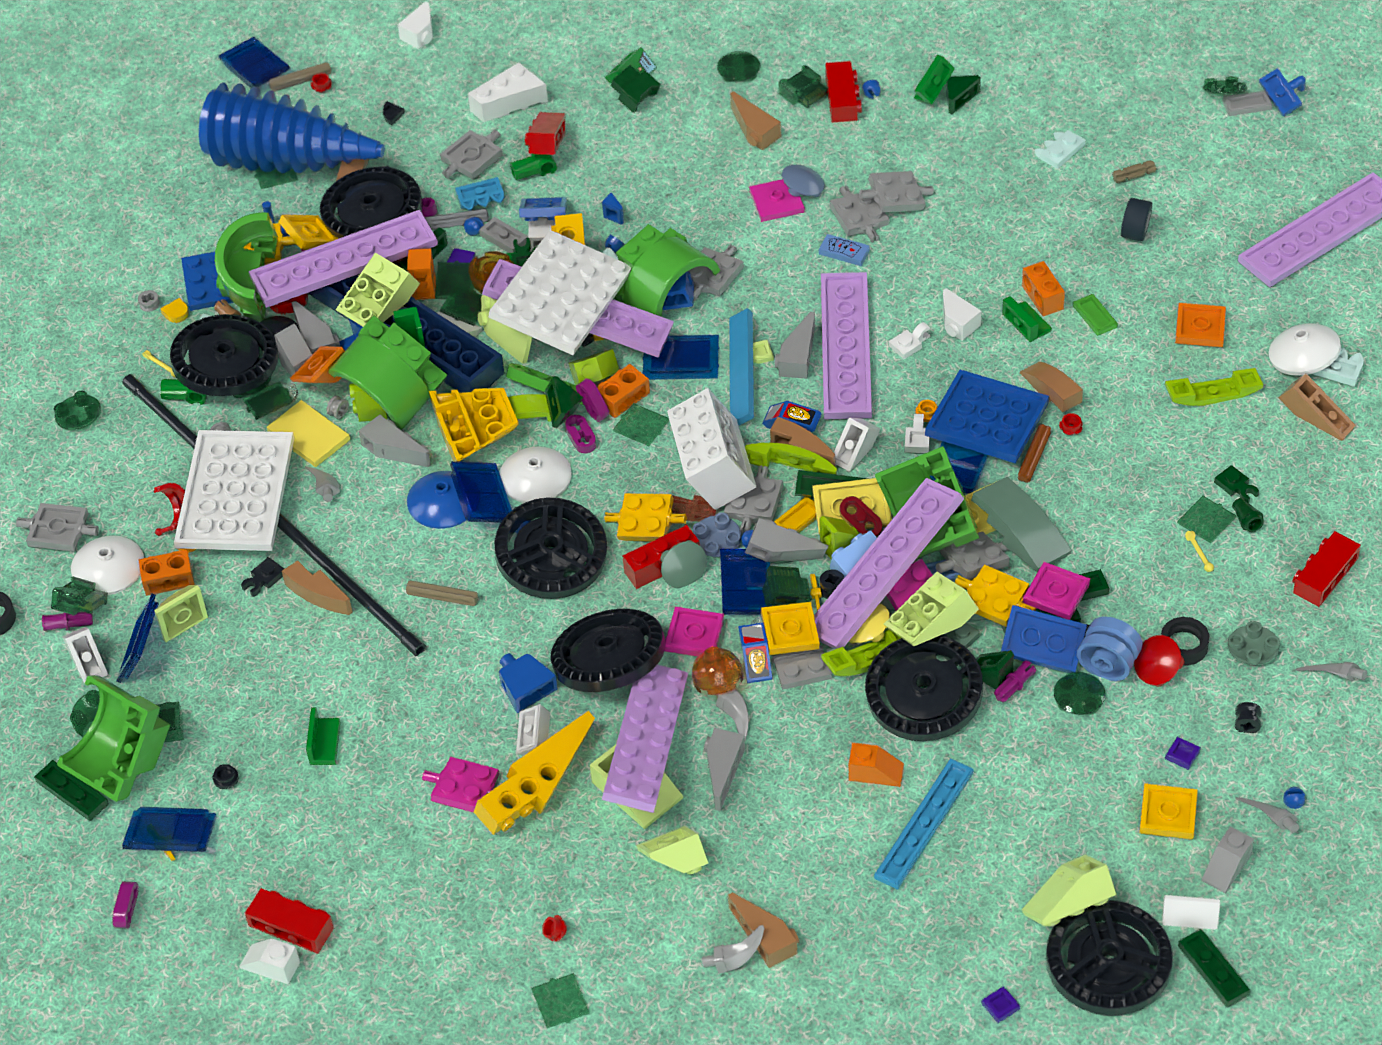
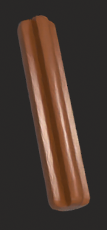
M1044 424L1038 426L1018 472L1019 481L1030 482L1051 434L1050 426H1045Z

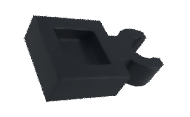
M267 557L251 571L253 578H247L241 583L242 589L245 591L248 587L253 586L254 588L250 590V594L252 597H255L260 593L263 585L269 589L283 577L282 570L285 568Z

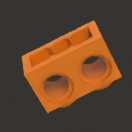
M431 248L408 250L407 271L420 283L412 297L416 300L435 299L436 275Z
M1042 261L1024 267L1022 287L1041 315L1044 317L1064 310L1065 291L1046 263Z
M631 364L618 370L615 375L597 386L609 409V414L614 418L621 415L650 393L649 378Z
M187 549L138 559L141 580L146 596L182 589L188 585H195Z

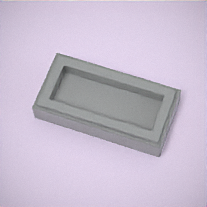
M1265 91L1223 97V104L1228 116L1272 110V103Z

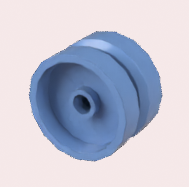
M1099 617L1094 619L1087 629L1086 637L1081 641L1077 649V658L1080 664L1093 675L1110 681L1124 680L1129 675L1134 665V660L1142 649L1143 641L1139 633L1126 622L1113 617Z

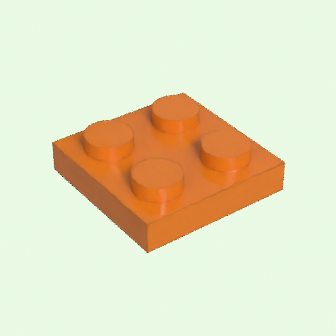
M1179 303L1175 343L1223 347L1226 306Z

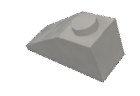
M297 301L291 302L299 331L312 355L320 346L340 347L337 335H332L327 324Z
M810 312L781 344L780 354L775 355V368H779V377L807 379L815 332V312Z
M714 728L712 736L706 738L704 752H707L715 809L721 811L745 751V736Z

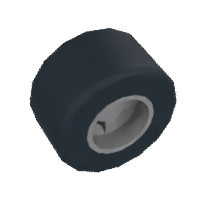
M1137 198L1129 199L1122 221L1121 237L1137 241L1144 240L1151 218L1152 202Z

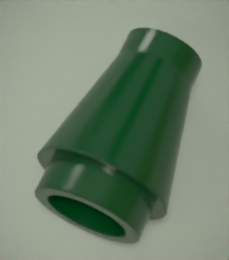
M1238 498L1233 502L1232 508L1235 510L1243 530L1256 532L1263 526V514L1250 505L1244 498Z

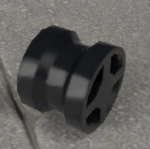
M831 569L821 574L820 589L821 595L825 599L829 598L844 579V575L840 571Z
M1253 702L1238 704L1235 709L1237 717L1235 719V729L1243 733L1258 732L1261 729V721L1259 719L1262 712L1261 707Z

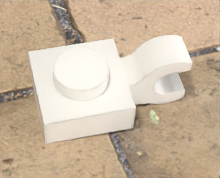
M922 322L915 328L913 333L905 330L889 341V347L902 359H906L922 349L921 342L930 337L926 332L930 327L925 322Z
M914 414L913 428L906 427L905 452L907 453L929 452L930 437L925 436L924 414Z

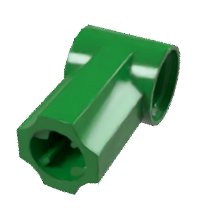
M532 154L530 157L510 162V169L514 179L519 180L536 174L545 176L548 173L553 174L557 170V164L552 155Z
M178 379L161 380L160 395L162 399L186 400L189 404L200 403V405H203L206 401L207 395L190 390L182 385Z

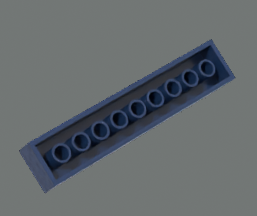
M360 274L308 292V294L339 313L336 308ZM411 297L399 309L417 308L425 348L431 352L429 360L447 374L444 383L458 390L459 393L472 392L474 389H487L505 374L502 354L415 298ZM391 315L383 322L389 328L395 323L394 315Z

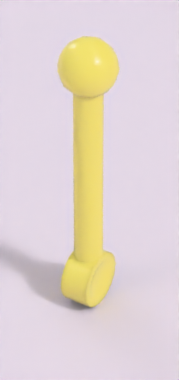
M148 350L142 353L145 358L152 360L169 371L172 377H175L170 366L152 356Z
M1187 531L1185 538L1193 544L1204 563V570L1212 572L1214 566L1208 562L1195 540V532Z

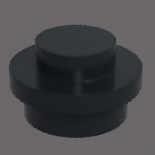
M222 764L215 769L212 779L216 787L229 789L236 785L239 775L238 771L231 765Z

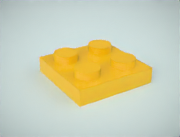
M281 215L279 223L301 249L309 250L338 239L325 227L318 215Z
M811 602L761 608V617L764 623L769 655L819 649L820 642Z
M1144 783L1139 833L1193 840L1198 789Z

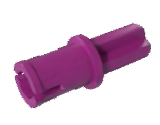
M64 611L61 614L42 615L44 631L63 628L69 630V627L93 624L91 611L73 613Z
M1023 661L1013 673L1007 674L1006 680L994 691L996 700L1006 702L1017 690H1022L1023 684L1036 673L1035 666L1033 665L1028 671H1025L1031 662Z

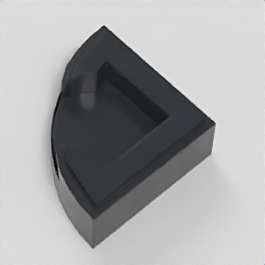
M386 101L383 106L384 119L391 126L405 113L404 108L389 101Z

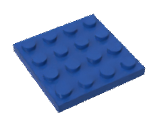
M960 369L925 428V436L1016 464L1049 403V396Z

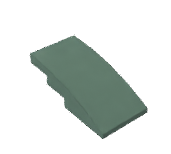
M1005 477L973 493L971 501L989 514L987 523L1004 536L1002 544L1035 571H1039L1043 562L1053 564L1071 554L1072 550L1043 510L1009 477Z

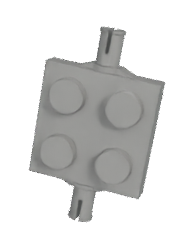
M494 129L487 136H483L469 130L440 153L441 161L449 165L442 171L443 176L448 179L455 172H461L473 180L503 156L502 148L493 143L500 137L499 131Z
M912 171L870 173L868 180L871 189H861L859 197L860 199L873 198L879 205L881 213L923 210L925 207L922 195H933L934 189L932 188L933 186L920 187Z
M845 185V188L842 186L839 191L843 197L830 200L829 207L846 235L867 234L872 243L874 240L875 242L878 241L879 236L875 230L889 225L890 219L885 212L881 213L879 205L873 198L860 199L859 193L852 194L848 186Z
M730 244L722 253L706 247L703 248L701 252L718 264L720 272L714 276L712 271L705 266H698L689 270L694 281V301L701 292L711 293L720 297L744 268L743 261L732 257L737 251L734 245Z
M759 466L757 476L754 477L756 488L726 504L724 513L729 518L742 522L740 527L741 534L750 530L751 524L757 523L759 518L772 521L774 519L784 486L782 480L766 478L769 471L766 466Z
M40 503L38 511L33 518L17 517L18 520H16L17 527L29 528L30 530L26 539L29 547L74 552L83 534L97 536L98 526L85 525L89 513L87 508Z
M981 531L978 533L979 538L959 547L953 544L941 549L940 554L947 561L937 563L936 570L940 574L954 570L964 578L971 579L977 577L984 565L996 570L1009 566L1010 558L1004 553L1009 549L1002 542H993Z

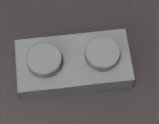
M493 217L479 229L481 237L508 253L515 252L513 246L514 239H517L519 246H524L526 238H528L525 234L496 217Z

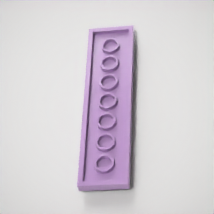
M1372 172L1238 256V262L1269 288L1381 219L1382 179Z
M418 210L249 271V275L267 308L360 274L375 253L393 262L407 257L408 250L429 249L437 246V238L421 211Z
M499 259L483 288L482 295L498 300L522 267ZM612 300L590 333L659 357L672 330L674 321Z
M867 272L821 273L824 419L872 418Z
M928 478L922 482L815 613L814 618L820 642L833 649L845 647L962 503L964 498L959 492Z
M656 665L647 675L632 684L602 800L654 813L688 672Z

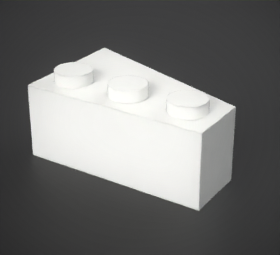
M519 62L468 93L470 112L483 122L509 115V112L518 109H528L530 105L548 102L546 84Z

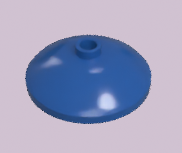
M437 471L423 476L414 483L407 496V507L410 515L418 523L436 529L451 528L462 524L475 513L479 505V491L476 484L468 476L455 471Z

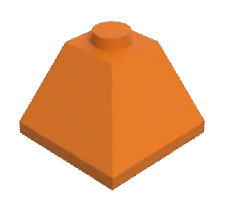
M320 346L290 377L291 381L305 383L338 382L342 377L336 376L334 378L328 371L345 350L342 347Z

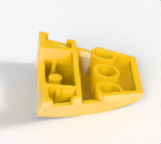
M504 388L474 389L472 392L465 393L451 390V393L437 394L436 391H429L438 426L451 458L456 463L503 438L519 425Z

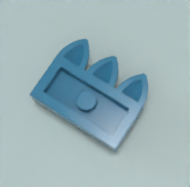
M498 177L455 188L461 209L465 208L468 211H471L476 205L486 207L492 201L500 204L504 199V191Z

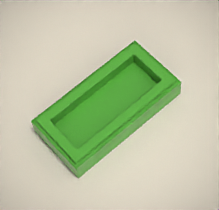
M1094 294L1073 302L1075 310L1097 336L1118 327V323Z

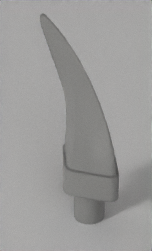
M305 466L316 477V493L323 496L324 501L330 502L333 496L340 492L338 481L331 474Z
M1351 662L1319 664L1295 669L1297 671H1326L1353 681L1354 678L1365 680L1367 676L1366 670L1359 669V665Z
M718 684L715 685L711 692L718 697L716 706L734 720L738 733L744 735L746 740L749 719L747 706L742 695L732 685L725 689Z
M1235 798L1261 809L1282 830L1288 829L1291 833L1298 831L1299 825L1296 823L1298 818L1288 810L1251 799Z
M760 925L740 943L714 946V955L702 957L703 967L716 966L718 973H725L745 964L757 950L763 936L764 926Z

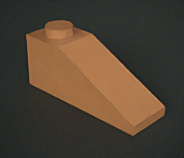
M734 91L730 93L731 109L750 145L764 150L781 137V122Z
M1307 373L1294 381L1278 397L1294 415L1341 441L1356 426Z
M735 893L728 894L729 909L747 936L760 925L764 926L763 936L757 951L768 968L797 954L799 938L793 928L789 929L783 920Z

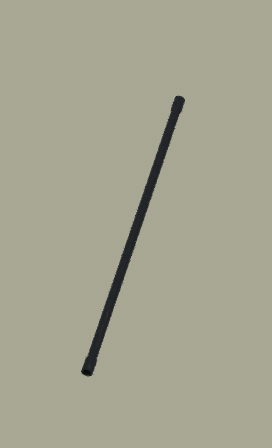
M132 374L126 375L122 384L195 449L197 435L154 397ZM281 513L279 514L277 527L400 640L401 644L414 656H418L425 651L426 645L403 627Z

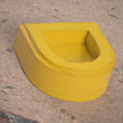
M180 297L160 308L162 315L173 323L182 322L189 315L188 307Z

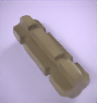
M1149 160L1143 162V164L1139 163L1126 167L1123 170H1116L1112 173L1113 180L1116 183L1125 182L1126 179L1131 180L1145 176V173H1154L1156 171L1155 162Z

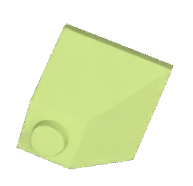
M188 585L176 591L154 610L165 642L208 618L202 593L198 585Z
M685 826L636 845L638 851L647 857L682 873L693 874L702 870L701 866L708 864L698 833Z

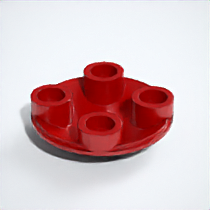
M1156 635L1146 639L1142 643V649L1138 657L1134 660V667L1138 677L1143 682L1157 687L1170 681L1184 664L1178 644L1170 637L1164 635Z

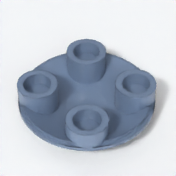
M792 164L786 166L782 171V179L789 187L788 192L796 197L800 195L819 197L824 189V181L813 169L804 165Z
M718 513L716 516L707 517L693 526V533L700 541V546L707 556H726L736 550L741 542L739 526L726 513Z

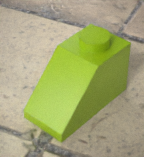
M613 349L568 363L575 385L586 378L593 382L602 380L619 370Z
M828 516L819 518L820 541L828 545L825 554L830 559H832V554L838 548H846L851 544L852 539L859 534L845 520Z

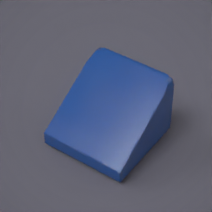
M610 192L602 201L603 216L621 225L624 223L623 207L614 194Z

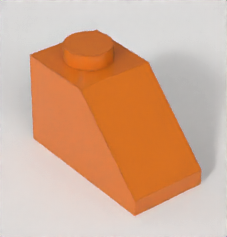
M852 743L848 764L849 781L901 787L904 769L903 762L878 745Z

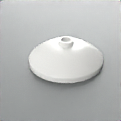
M1305 323L1290 327L1280 333L1271 343L1269 348L1270 362L1275 369L1288 375L1299 376L1305 373L1308 375L1319 372L1331 365L1339 356L1341 351L1340 338L1334 330L1320 324Z
M528 447L513 453L505 460L500 469L499 479L503 491L510 498L525 503L539 498H557L569 486L572 473L568 460L560 452L547 447Z
M100 537L85 544L76 553L71 564V574L76 585L85 592L94 595L115 594L129 588L139 579L141 573L138 559H143L144 554L138 544L126 537Z

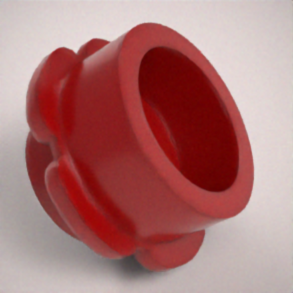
M318 73L313 76L311 88L315 89L316 92H324L332 87L331 79L327 74Z
M1069 413L1063 416L1062 421L1059 423V428L1066 435L1079 434L1083 429V422L1077 414Z
M560 915L545 919L542 927L545 938L558 942L565 936L567 926Z

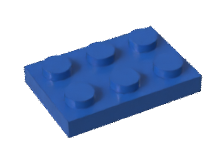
M567 197L522 198L519 207V218H525V221H537L538 217H547V220H555V216L566 214Z
M215 252L181 258L190 311L214 307L221 300H226L228 304L234 303L230 297H222L219 288L216 287L218 273L215 266Z
M1012 605L1001 651L1011 650L1016 660L1029 661L1031 664L1074 675L1078 664L1077 649L1084 639L1087 624Z

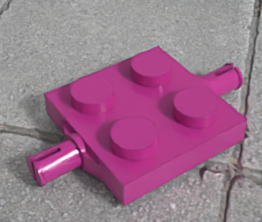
M450 756L445 768L439 774L425 770L422 780L436 783L431 793L432 802L474 813L477 801L495 789L499 769Z

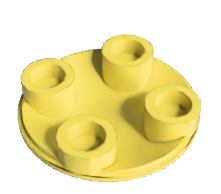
M879 604L849 642L853 644L882 640L884 630L887 628L884 623L890 618L888 609L883 604Z

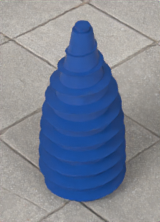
M223 82L217 89H213L207 95L201 110L199 120L200 147L202 152L210 155L212 161L219 167L229 164L232 168L239 169L245 166L249 171L257 170L260 167L264 172H271L276 168L280 173H287L291 168L296 173H302L309 167L312 171L317 172L323 168L325 163L329 168H334L340 161L350 163L358 159H378L379 157L382 158L385 152V145L381 144L380 141L361 135V132L357 133L348 129L347 123L343 126L337 124L333 113L327 119L323 118L318 105H315L311 112H308L305 101L300 99L295 107H293L288 94H284L279 102H277L273 90L267 91L262 98L260 89L256 86L252 87L247 94L243 84L238 83L232 91H229L227 84Z

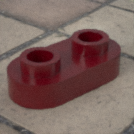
M849 496L842 500L839 513L843 520L851 527H854L859 534L862 533L864 535L868 532L865 529L866 524L873 525L874 529L872 532L876 537L880 534L882 529L881 519L862 500L855 496ZM854 507L856 512L849 514L847 508Z

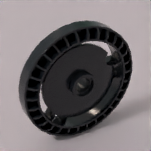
M369 167L351 172L334 182L321 199L320 215L325 227L335 237L340 239L418 210L422 211L423 199L418 183L408 173L391 167ZM336 208H337L338 215H339L340 219H341L344 223L340 222L337 218H335L334 214H335Z
M222 314L199 319L181 330L171 345L170 361L175 377L190 390L209 396H233L253 390L270 378L278 363V349L273 333L264 324L246 316ZM258 344L264 350V354L261 359L259 358L260 352ZM188 350H189L188 356H189V362H190L189 365H188V364L185 362V360H184L185 355H186V353L188 352Z
M539 498L515 507L501 521L494 541L495 560L502 576L519 591L544 599L565 598L583 591L601 574L607 556V538L599 520L582 505L562 498ZM531 521L518 532L514 541V549L508 551L509 541L515 531L523 522ZM575 524L580 526L591 539L594 548L592 555L588 553L585 535ZM569 571L577 572V573H575V574H573V575H571V576H568V577H565V578H564V574H565L566 572H569Z
M635 609L605 610L584 617L565 629L553 644L550 660L557 679L568 688L582 692L611 691L634 683L652 671L664 655L666 640L660 623L655 617L646 612ZM645 635L649 637L646 645L644 639Z
M940 635L916 646L900 638L890 643L874 658L865 679V692L868 707L873 717L888 732L911 741H934L958 732L975 716L983 697V678L980 666L973 654L961 643L949 637ZM936 655L945 656L949 660L940 661L936 658ZM967 676L969 686L963 701L950 714L942 717L950 712L960 700L963 690L962 679ZM881 686L885 687L887 699L894 710L912 720L904 719L888 709L880 696Z
M1108 900L1105 904L1091 905L1084 908V912L1079 915L1063 917L1058 924L1054 925L1047 941L1046 966L1053 985L1067 1001L1090 1013L1119 1016L1139 1011L1153 1003L1162 994L1171 975L1173 952L1167 933L1149 913L1126 902ZM1088 924L1070 942L1067 961L1075 966L1067 971L1062 961V947L1074 931ZM1135 930L1140 932L1149 941L1156 955L1150 953L1145 940ZM1104 956H1112L1113 958L1109 959ZM1150 964L1157 966L1156 970L1151 969ZM1145 978H1148V980L1143 985L1138 987L1145 980Z

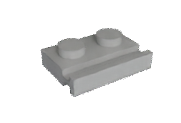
M822 645L817 650L791 652L773 656V662L782 690L832 679L830 669L821 659V655L824 654Z

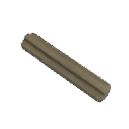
M328 62L270 79L269 86L271 90L278 91L310 81L318 73L330 75L331 67Z
M412 580L408 581L406 585V593L408 595L469 606H476L478 601V593L475 591Z

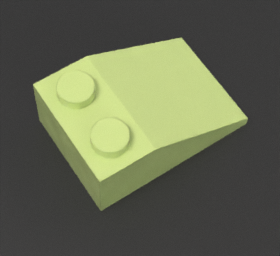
M482 295L481 312L478 313L479 325L483 326L488 337L520 363H527L532 337L489 318V311L497 300Z

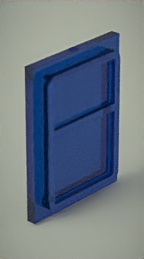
M719 335L668 336L659 357L644 353L642 358L643 374L649 380L718 379Z

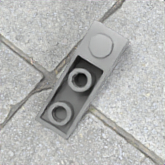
M378 415L359 430L361 445L376 457L424 467L431 466L430 452L427 447L414 441L409 433L398 429L393 421L386 420L381 415Z
M759 518L745 553L766 562L812 560L823 558L828 545L823 544L816 538L803 536L794 529L778 526L772 520Z

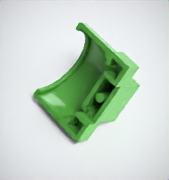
M268 212L248 214L234 221L222 233L215 249V266L218 273L216 287L219 288L222 297H230L240 307V312L244 316L259 322L265 319L266 307L250 278L249 271L264 266L266 258L275 259L278 236ZM251 242V248H253L254 250L245 249L243 247Z
M648 224L616 252L618 260L626 263L632 270L614 299L662 317L666 296L674 283L684 273L692 268L705 266L716 276L720 272V268L713 259L690 245L686 237L671 227L663 234Z
M374 315L359 331L358 337L328 371L334 378L336 376L345 378L366 392L385 410L400 430H403L430 399L429 391H436L447 377V374L429 360L430 351L395 323L389 328Z
M944 446L875 474L877 483L885 496L893 517L896 516L926 478L932 480L930 476L935 477V482L959 492L964 498L962 503L916 559L953 544L959 547L979 538L973 514Z
M90 675L87 676L85 685H95L100 694L96 716L84 737L74 748L59 757L57 765L118 802L128 798L136 775L151 771L156 767L170 724L157 717L160 710L159 706L142 696L134 697L101 676Z

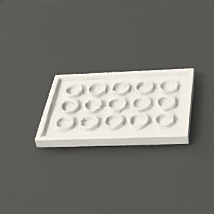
M549 230L490 309L488 317L568 354L574 355L621 289L632 268L622 261Z
M198 430L174 539L175 548L272 551L294 443L293 432Z

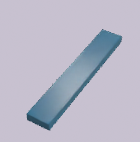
M748 308L729 318L730 412L737 419L738 426L754 418L753 312Z
M951 758L949 759L874 874V879L897 890L899 889L972 776L973 768Z

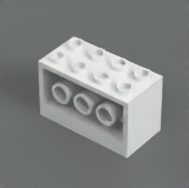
M709 388L667 411L685 478L714 510L757 487L737 419Z

